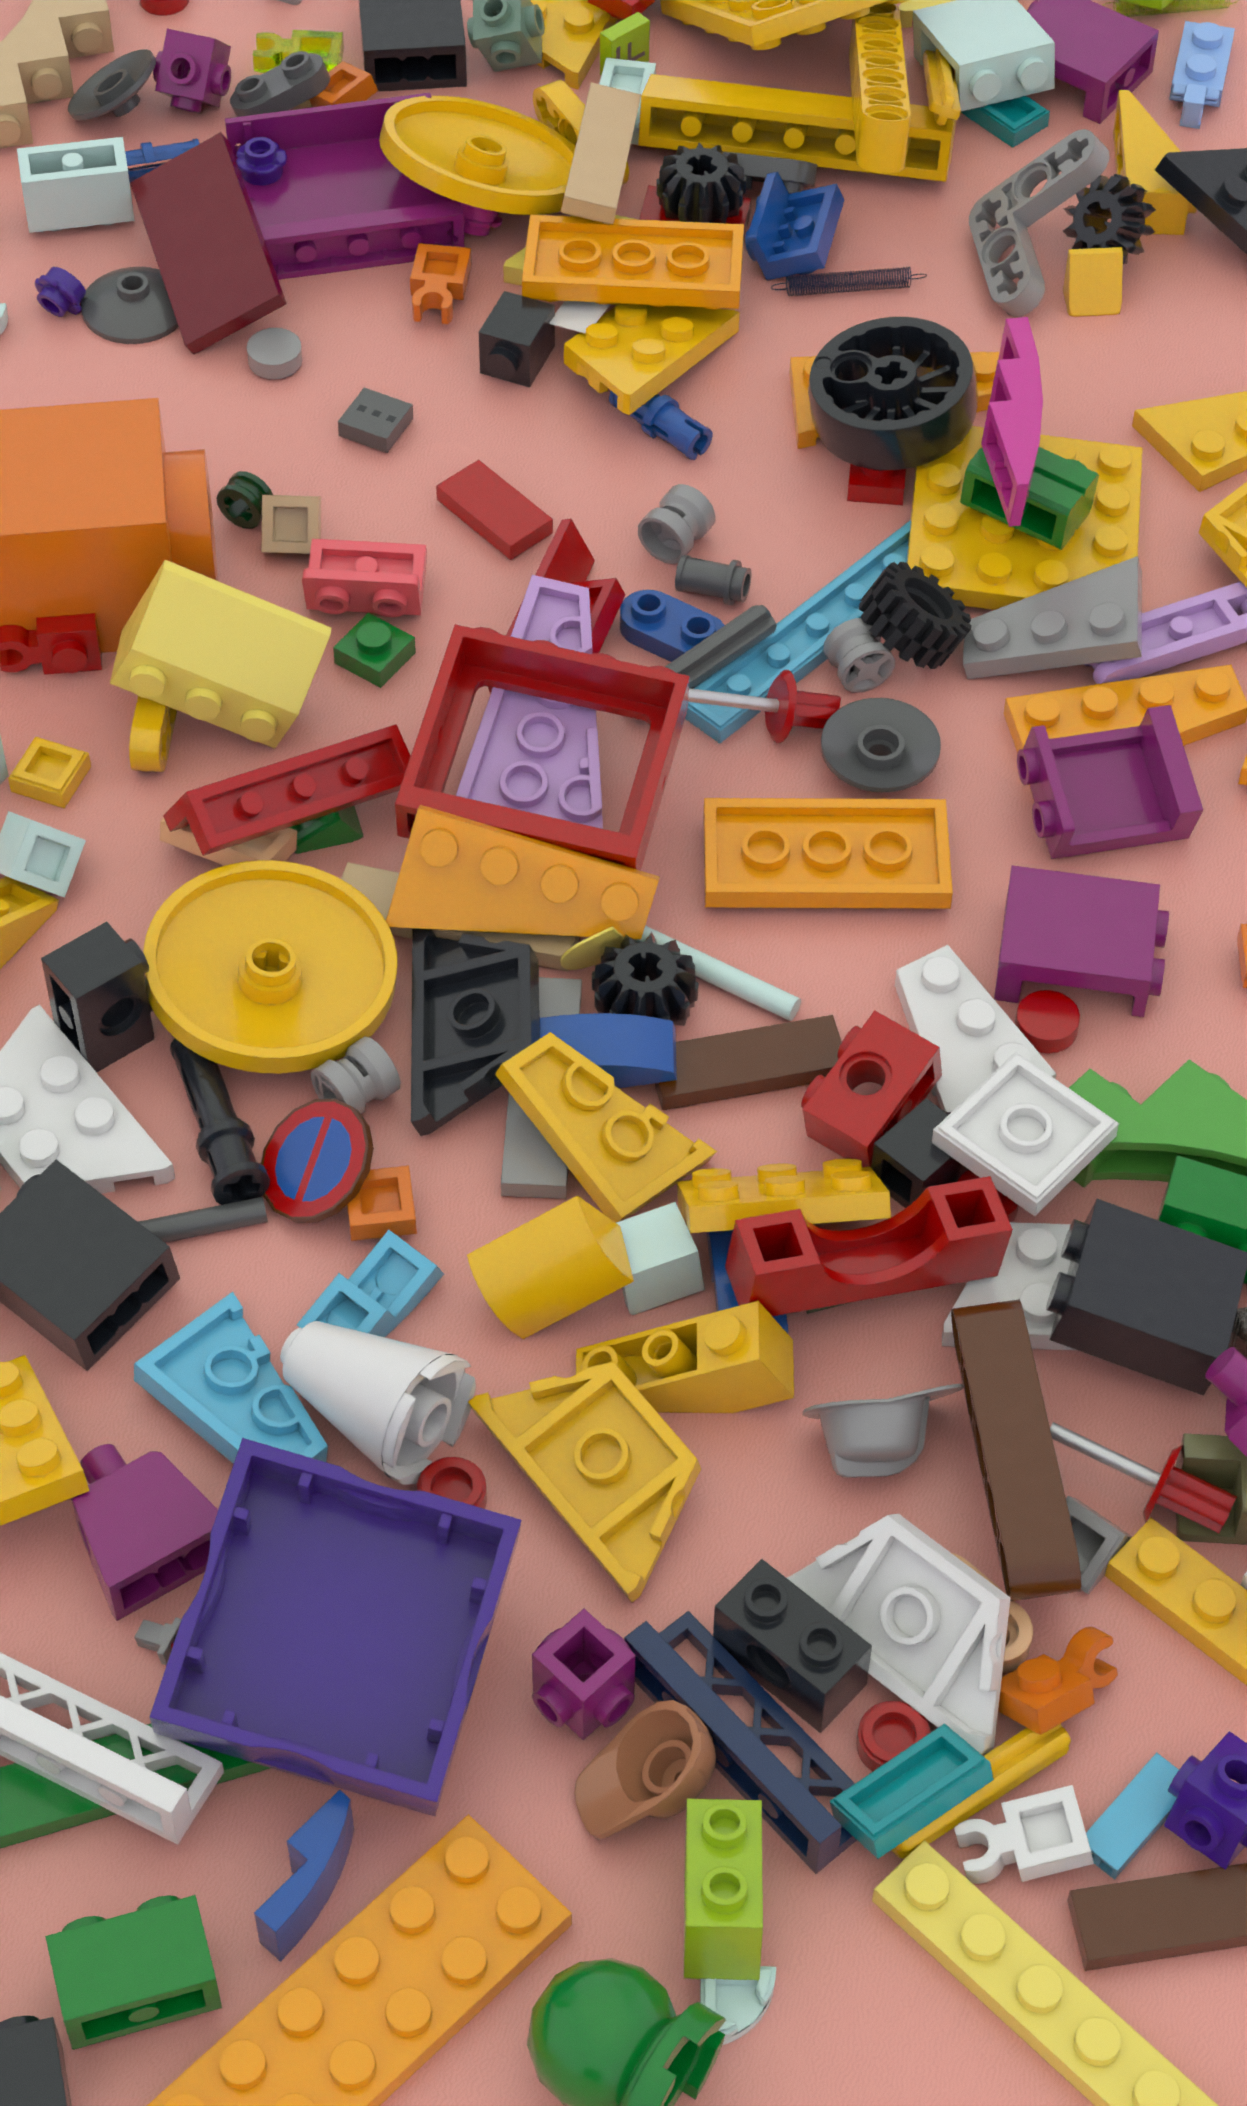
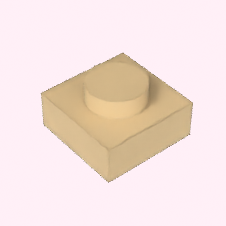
M262 495L261 552L310 554L312 538L321 539V496Z

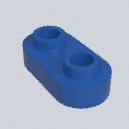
M656 590L634 592L627 596L620 606V631L622 636L631 644L670 662L725 626L717 617Z

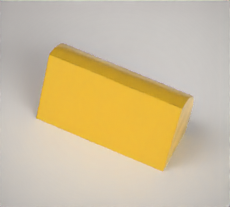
M578 1195L467 1254L472 1274L486 1302L499 1320L522 1339L634 1282L620 1225Z

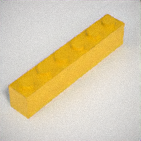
M650 74L641 95L638 146L677 150L678 146H684L688 149H694L700 142L703 148L709 149L716 145H721L723 152L811 162L817 164V167L874 173L860 168L856 162L852 97ZM910 104L911 119L905 168L898 173L884 175L946 182L952 159L956 120L948 118L945 126H939L935 123L934 112L929 111V106Z

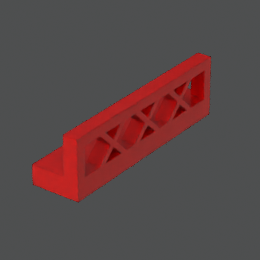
M397 724L187 791L163 817L170 832L190 826L200 851L205 856L400 790L411 755Z

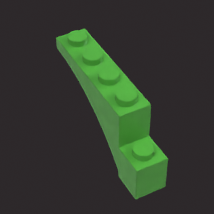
M1190 1059L1142 1104L1135 1101L1121 1085L1107 1081L1092 1069L1085 1072L1069 1087L1073 1092L1119 1123L1116 1137L1073 1179L1085 1188L1092 1180L1108 1179L1169 1182L1177 1155L1247 1176V1100L1232 1090L1228 1083L1220 1076L1208 1073Z

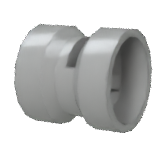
M675 485L663 496L659 503V508L650 510L638 525L639 539L645 549L656 559L669 564L679 563L681 556L687 555L693 548L694 540L703 538L714 525L715 512L713 506L699 490L689 485Z
M366 1036L349 1046L346 1050V1056L338 1062L328 1060L311 1072L313 1088L319 1099H337L354 1107L361 1114L365 1112L366 1103L372 1099L384 1100L399 1090L401 1084L396 1067L386 1051L375 1040Z

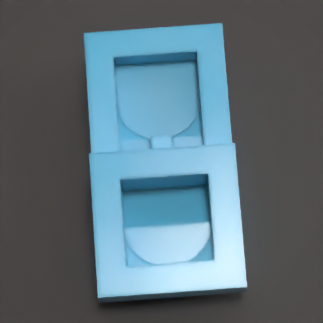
M388 1230L349 1279L340 1273L337 1274L298 1322L297 1326L303 1328L313 1321H320L386 1337L424 1299L444 1273L436 1264Z

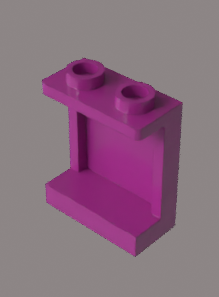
M1035 0L1027 9V12L1055 42V78L1086 91L1083 117L1101 124L1116 109L1119 90H1129L1132 93L1153 72L1159 30L1091 0Z
M1171 705L1148 708L1140 726L1049 739L1044 725L1031 727L1023 749H1020L1017 754V769L1023 785H1030L1035 802L1032 808L1034 829L1039 838L1046 839L1051 859L1189 839L1203 812L1202 803Z
M1012 865L1005 905L994 1000L1019 1003L1022 981L1129 994L1133 996L1131 1016L1144 1017L1148 995L1160 997L1165 968V959L1154 958V948L1165 947L1169 922V911L1158 910L1160 884Z

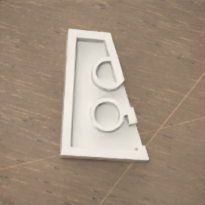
M949 945L896 970L895 988L910 1030L940 1047L942 1076L931 1092L933 1096H937L940 1107L944 1112H952L1015 1052L1056 1079V1072Z

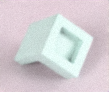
M8 811L0 832V874L65 898L86 840Z
M676 1202L616 1222L621 1227L634 1282L622 1287L625 1304L631 1315H636L705 1290L699 1252Z

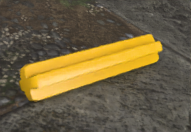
M1059 1724L1039 1735L1029 1728H1025L985 1754L984 1757L990 1761L994 1780L893 1848L894 1854L904 1859L924 1840L928 1844L932 1843L959 1823L967 1820L1067 1754L1071 1739L1066 1729Z

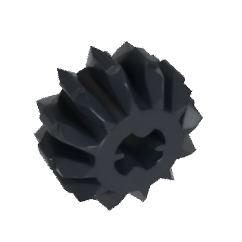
M699 142L694 149L678 146L676 155L664 156L663 165L660 167L659 178L656 183V194L659 197V204L665 210L666 218H679L681 222L725 224L727 217L739 216L740 207L743 205V195L746 193L747 179L744 176V168L738 164L737 154H723L721 145H716L711 149L703 148Z
M1114 174L1110 178L1100 175L1095 181L1090 183V188L1085 187L1077 192L1076 196L1079 201L1077 206L1071 205L1064 208L1065 212L1073 217V223L1063 230L1067 237L1076 238L1072 249L1122 247L1123 265L1127 264L1128 253L1135 255L1143 253L1144 249L1140 241L1141 235L1148 236L1155 233L1150 225L1145 224V218L1156 211L1152 204L1143 202L1147 190L1141 185L1131 184L1126 176Z
M652 931L645 942L637 943L628 935H625L620 948L605 946L604 953L601 956V964L595 965V971L592 973V990L595 992L594 1006L598 1013L655 1017L671 1020L674 1025L685 1026L686 1020L690 1016V1008L694 1007L695 1001L698 1000L699 983L696 982L695 965L692 961V956L680 955L676 939L663 945L657 944Z

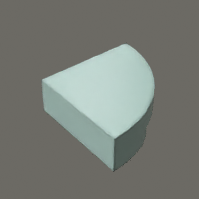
M760 1966L759 1980L700 1979V2003L726 2019L719 2029L720 2032L725 2034L722 2045L744 2036L762 2019L773 1997L776 1967Z

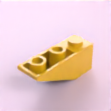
M759 1301L576 1349V1374L581 1369L613 1361L657 1413H737L794 1398L793 1339Z

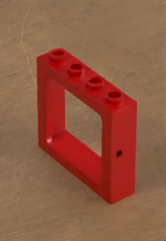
M455 624L395 802L397 836L410 838L418 807L423 805L641 871L688 711L690 676L676 673L663 666H642L617 660L604 653L588 654L561 648L545 640L529 641L502 635L486 627L470 628ZM491 686L635 718L649 724V732L619 832L443 793L475 694L479 688Z

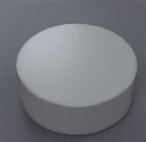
M267 328L251 336L247 343L248 365L252 372L262 378L282 379L291 376L298 371L302 364L301 341L295 333L287 329Z

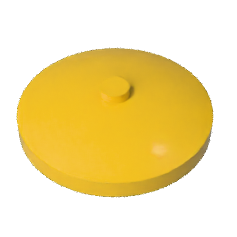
M419 96L397 102L385 114L379 139L380 147L391 164L421 186L444 197L473 207L520 215H542L561 211L576 148L568 139L552 128L524 114L495 104L453 96H431V98Z
M276 860L245 861L218 867L191 879L174 891L157 910L146 933L143 953L149 965V972L144 974L147 996L155 1015L174 1038L198 1055L215 1063L247 1072L273 1074L300 1072L317 1068L328 1060L336 1061L346 1056V1050L349 1046L364 1036L371 1037L379 1028L391 1007L395 992L398 967L397 950L391 930L379 910L364 894L344 880L323 870L293 862Z

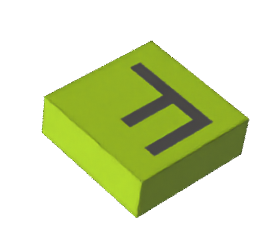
M637 12L600 32V75H602L606 58L649 62V19Z

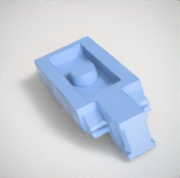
M1185 21L1169 100L1183 102L1179 126L1200 129L1204 105L1220 107L1235 28L1223 27L1210 22L1196 23Z

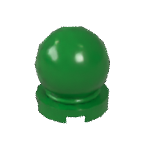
M613 1958L578 1962L556 1974L532 2008L527 2047L539 2081L564 2106H674L682 2092L695 2100L701 2092L724 2042L725 2034L720 2032L719 2029L726 2019L700 2002L690 2005L682 2014L676 2016L667 1990L643 1967Z

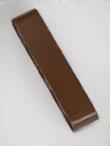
M1018 1299L951 1309V1321L956 1356L962 1384H964L963 1389L1006 1594L1011 1598L1010 1601L1081 1592V1571L1076 1541L1021 1301Z

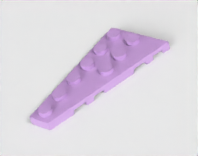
M532 575L511 637L529 641L545 640L561 648L592 654L589 588ZM493 687L456 796L603 829L596 710Z

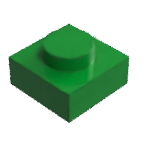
M367 613L333 647L334 663L381 688L416 653L415 637Z

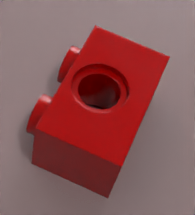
M874 1010L862 1028L854 1026L846 1034L837 1053L838 1061L826 1077L818 1075L810 1083L801 1102L807 1136L845 1159L861 1160L862 1167H871L874 1143L925 1100L942 1076L940 1047ZM867 1082L877 1083L882 1086L879 1091L871 1095H860L853 1091L858 1085Z

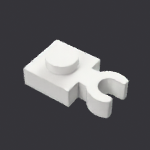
M1073 1785L1001 1803L1006 1820L1005 1823L993 1825L982 1819H970L954 1827L959 1848L969 1847L974 1844H982L988 1848L982 1857L963 1862L966 1877L974 1884L993 1880L1001 1873L1005 1865L1017 1863L1022 1882L1094 1864Z

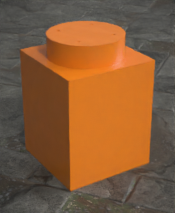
M159 398L0 410V626L18 625L27 630H36L37 617L95 613L101 653L117 652L124 626L164 560L218 581L205 449L165 451Z

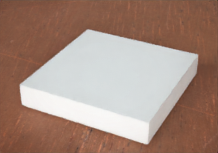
M1015 1052L933 1129L932 1143L980 1178L991 1176L994 1186L998 1191L1035 1217L1116 1137L1119 1123L1025 1057Z

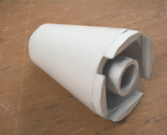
M313 1321L303 1328H297L288 1336L280 1355L285 1381L381 1471L402 1485L418 1483L422 1471L432 1463L427 1458L441 1441L452 1447L454 1446L471 1411L468 1401L475 1394V1377L465 1373V1368L471 1367L468 1361L455 1354L320 1321Z

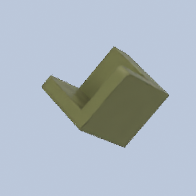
M1184 1433L1181 1441L1182 1448L1177 1457L1175 1467L1234 1494L1237 1498L1220 1533L1176 1513L1177 1537L1182 1541L1247 1545V1457L1229 1440L1228 1436Z

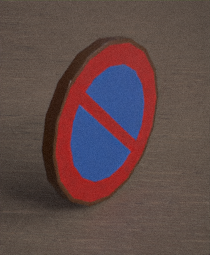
M314 1099L292 1110L275 1127L264 1147L261 1165L265 1167L270 1178L269 1188L263 1196L274 1212L295 1223H318L339 1213L357 1196L369 1174L374 1150L370 1126L361 1113L354 1107L337 1099Z

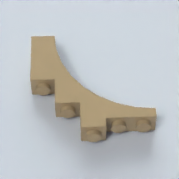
M32 0L24 17L0 42V149L33 144L27 104L74 96L69 58L114 52L110 15L106 0Z

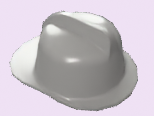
M964 1384L946 1385L889 1399L848 1400L824 1403L805 1408L803 1416L820 1419L832 1466L837 1475L844 1478L886 1477L902 1472L916 1461L923 1450L929 1401L958 1392L964 1388Z

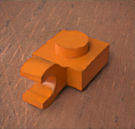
M1085 1627L1071 1638L1063 1657L1059 1661L1042 1654L1037 1658L1021 1663L1017 1669L1002 1677L998 1712L1042 1735L1095 1704L1093 1689L1109 1685L1118 1676L1116 1667L1096 1658L1100 1651L1113 1644V1637L1095 1627Z

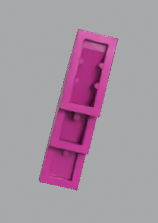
M1028 317L1008 318L1005 321L981 442L1009 527L1021 525L1033 478L1041 433L1043 394L1040 363Z

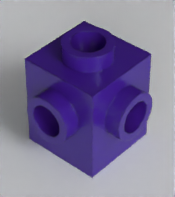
M1230 1731L1203 1761L1192 1755L1179 1769L1168 1788V1792L1175 1796L1176 1800L1164 1824L1166 1828L1183 1839L1190 1847L1201 1852L1225 1870L1245 1847L1247 1848V1743Z

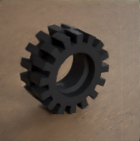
M892 562L884 569L860 600L859 610L864 612L861 618L864 623L873 625L869 631L875 638L882 637L885 640L883 646L889 651L893 648L900 651L899 658L907 662L910 658H913L915 665L922 668L926 665L930 669H936L938 666L941 667L970 632L972 627L969 624L971 622L970 614L963 612L966 608L961 600H954L952 598L954 592L948 586L943 589L937 584L940 579L932 574L929 578L924 576L923 569L918 566H914L911 569L906 562H899L898 565Z

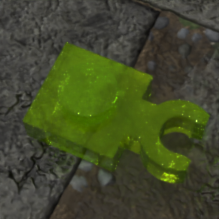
M293 30L291 39L282 38L271 32L257 33V50H253L252 54L254 71L265 73L280 65L290 54L305 51L320 55L329 72L342 62L344 52L343 32Z

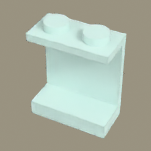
M955 0L913 11L914 57L922 66L923 53L926 49L935 51L937 48L955 69V81L957 83L961 112L1055 89V42L1017 0Z

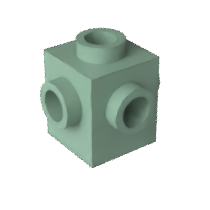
M473 0V17L469 18L467 22L469 40L473 48H479L495 72L542 63V35L544 34L545 27L539 5H533L530 0Z

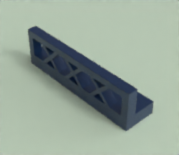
M689 1611L660 1633L645 1621L624 1637L625 1642L635 1654V1683L654 1703L674 1700L689 1707L702 1720L712 1737L715 1747V1768L745 1800H762V1818L815 1874L857 1841L814 1797H836L855 1783ZM685 1639H688L706 1658L705 1677L699 1676L674 1650ZM714 1667L724 1678L713 1677ZM717 1694L742 1696L754 1708L753 1727L746 1726ZM761 1716L772 1728L761 1727ZM766 1745L790 1746L802 1758L801 1778L795 1777ZM810 1768L821 1779H810Z

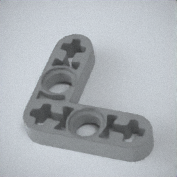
M1077 130L1065 137L981 197L970 212L969 226L990 295L1010 316L1021 317L1030 313L1038 306L1045 292V282L1027 227L1095 181L1108 165L1110 158L1109 150L1089 130ZM1047 179L1042 190L1030 197L1034 188L1041 181ZM997 221V224L1000 226V228L995 230L994 227L996 226ZM1015 244L1011 254L1004 261L998 263L1002 253L1008 247ZM1018 277L1020 280L1017 282L1016 286V283L1012 280Z

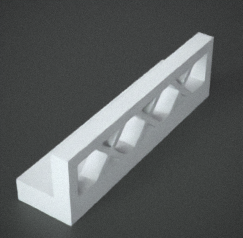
M0 1652V1677L8 1681L11 1694L9 1698L0 1695V1755L178 1845L224 1773L222 1762L176 1739L156 1734L152 1727ZM17 1685L30 1692L19 1695ZM55 1703L69 1710L73 1728L67 1729L30 1709ZM78 1715L91 1721V1723L80 1725ZM117 1734L131 1742L135 1759L129 1760L91 1740ZM141 1747L153 1752L154 1754L143 1756ZM177 1764L197 1774V1777L187 1791V1788L153 1771Z

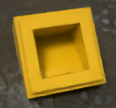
M1122 247L1068 250L1063 294L1067 312L1070 316L1120 314L1123 275Z

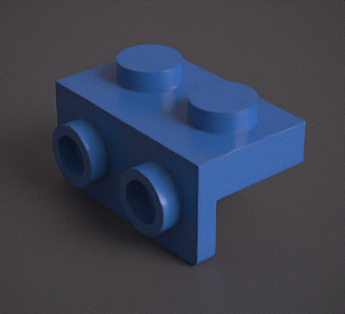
M778 172L766 175L761 194L756 200V210L750 228L745 235L747 252L753 261L758 262L766 280L795 274L807 275L818 269L825 268L845 200L837 183L789 194Z

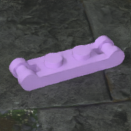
M1240 581L1142 613V657L1084 665L1092 666L1094 669L1093 680L1096 684L1140 678L1246 643L1247 588Z

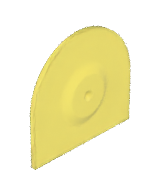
M613 926L568 949L560 959L561 966L564 969L577 970L600 964L605 946L620 948L624 936Z

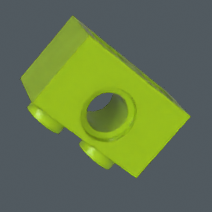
M687 1798L684 1871V1979L759 1980L763 1935L762 1800Z

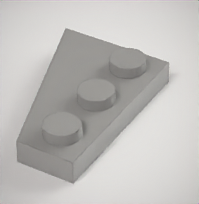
M1138 556L972 618L969 623L972 627L964 638L963 666L967 679L1142 657V570Z

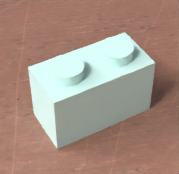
M123 137L17 148L29 233L135 221Z

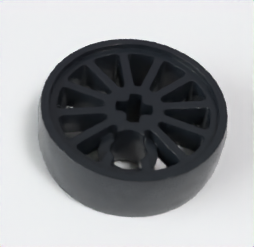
M885 317L857 324L831 339L816 356L810 371L808 395L811 417L820 440L835 456L859 467L874 470H901L932 462L954 449L966 437L975 419L978 389L976 370L971 354L959 336L948 328L929 320L914 317Z

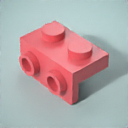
M312 538L308 568L303 570L302 576L306 609L320 610L327 614H342L346 611L377 613L390 618L402 615L421 616L427 566L426 545Z

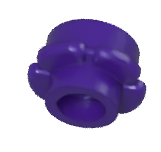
M255 137L248 140L236 153V162L243 179L253 185L263 186L278 181L283 174V166L287 162L285 150L279 149V145L266 137Z
M51 267L46 275H41L35 280V287L39 292L37 300L48 312L58 317H63L67 311L74 315L80 313L82 307L79 303L85 297L86 290L82 283L71 273L59 267Z

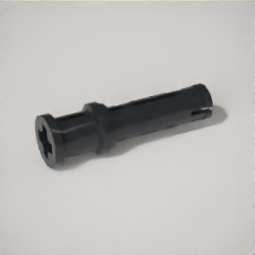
M175 1038L170 1045V1052L175 1059L200 1128L196 1149L201 1160L209 1164L214 1179L211 1183V1191L216 1202L223 1205L263 1196L269 1188V1175L265 1167L256 1162L252 1151L255 1137L250 1126L237 1118L217 1063L193 1052Z

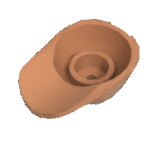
M674 1700L656 1702L635 1715L616 1737L594 1757L576 1780L575 1801L587 1831L596 1839H604L646 1816L655 1818L675 1816L686 1809L687 1798L697 1799L709 1783L716 1764L713 1740L702 1720L689 1707Z

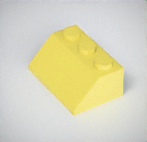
M164 560L121 632L110 684L275 749L299 715L330 638L332 628Z

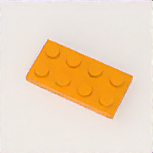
M530 215L522 274V296L546 302L580 301L595 302L603 305L622 303L644 304L654 307H703L710 310L721 308L739 309L744 224L616 218L613 224H606L573 216Z
M704 798L705 907L951 909L953 890L946 799Z

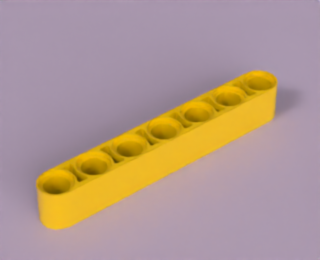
M883 2L871 6L868 15L852 19L849 66L857 165L870 172L892 174L898 173L905 168L911 109L899 7L896 4H885Z

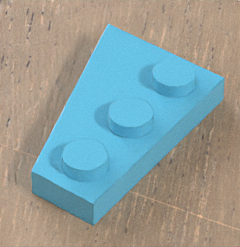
M231 1292L134 1363V1381L231 1463L234 1464L242 1438L323 1462L327 1461V1443L293 1388L289 1385H284L270 1362L271 1352L261 1336H254L243 1318V1307L234 1292Z

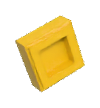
M35 736L8 778L10 790L13 793L65 809L91 768L90 755L88 752Z

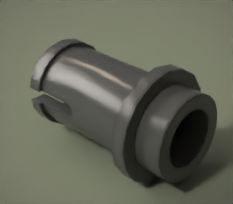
M684 555L681 556L677 566L675 588L676 591L680 592L688 591L723 598L725 605L732 606L735 601L745 602L751 585V569L742 567L741 561L732 560L730 564H724Z

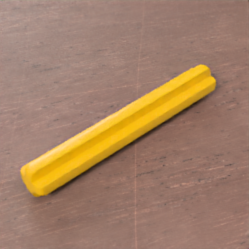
M937 48L935 51L926 49L923 53V66L929 111L934 112L936 124L945 126L948 118L958 120L961 113L955 71Z

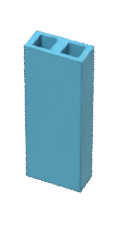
M1157 1752L1086 1832L1094 1864L1114 1880L1164 1824L1176 1800V1797L1168 1792V1788L1179 1769Z

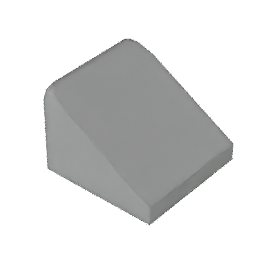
M1067 1496L1066 1501L1080 1563L1081 1590L1090 1594L1105 1576L1108 1562L1132 1536L1080 1500Z

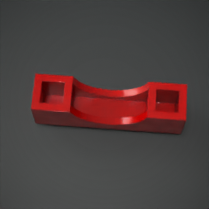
M991 1176L927 1187L911 1205L898 1214L879 1223L858 1229L839 1231L816 1227L805 1219L801 1209L737 1219L733 1228L725 1268L739 1306L759 1301L772 1316L996 1277L998 1276L1013 1229Z

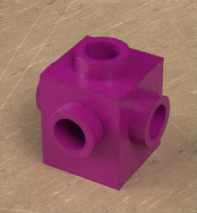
M167 28L163 51L158 52L156 65L153 70V78L156 82L155 91L171 97L170 106L177 109L200 113L202 104L219 108L221 96L227 94L231 83V67L228 65L231 46L215 38Z
M583 1608L562 1628L551 1632L532 1654V1699L538 1710L550 1723L556 1727H562L566 1724L584 1740L601 1724L608 1728L617 1723L633 1704L635 1699V1654L619 1634L605 1628Z

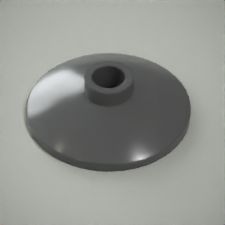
M147 49L130 52L110 62L91 76L77 90L69 102L68 112L75 120H87L113 112L116 117H121L132 111L141 100L137 94L138 91L147 82L155 68L156 58L153 53Z
M127 267L104 274L86 289V295L81 301L82 316L88 328L96 335L112 342L122 344L152 342L169 335L179 327L160 270L156 268Z
M889 698L862 699L843 706L828 719L821 737V752L828 768L845 783L871 792H896L919 784L935 769L941 750L938 730L930 718L910 704Z

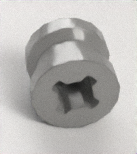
M862 618L851 619L835 627L827 636L823 652L831 665L838 668L837 676L844 688L851 692H865L874 689L882 684L895 668V658L891 651L883 646L881 637L875 638L869 631L873 625L864 623Z

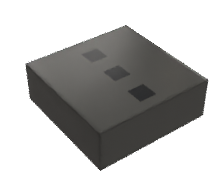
M364 387L338 420L339 436L388 453L413 420V404Z

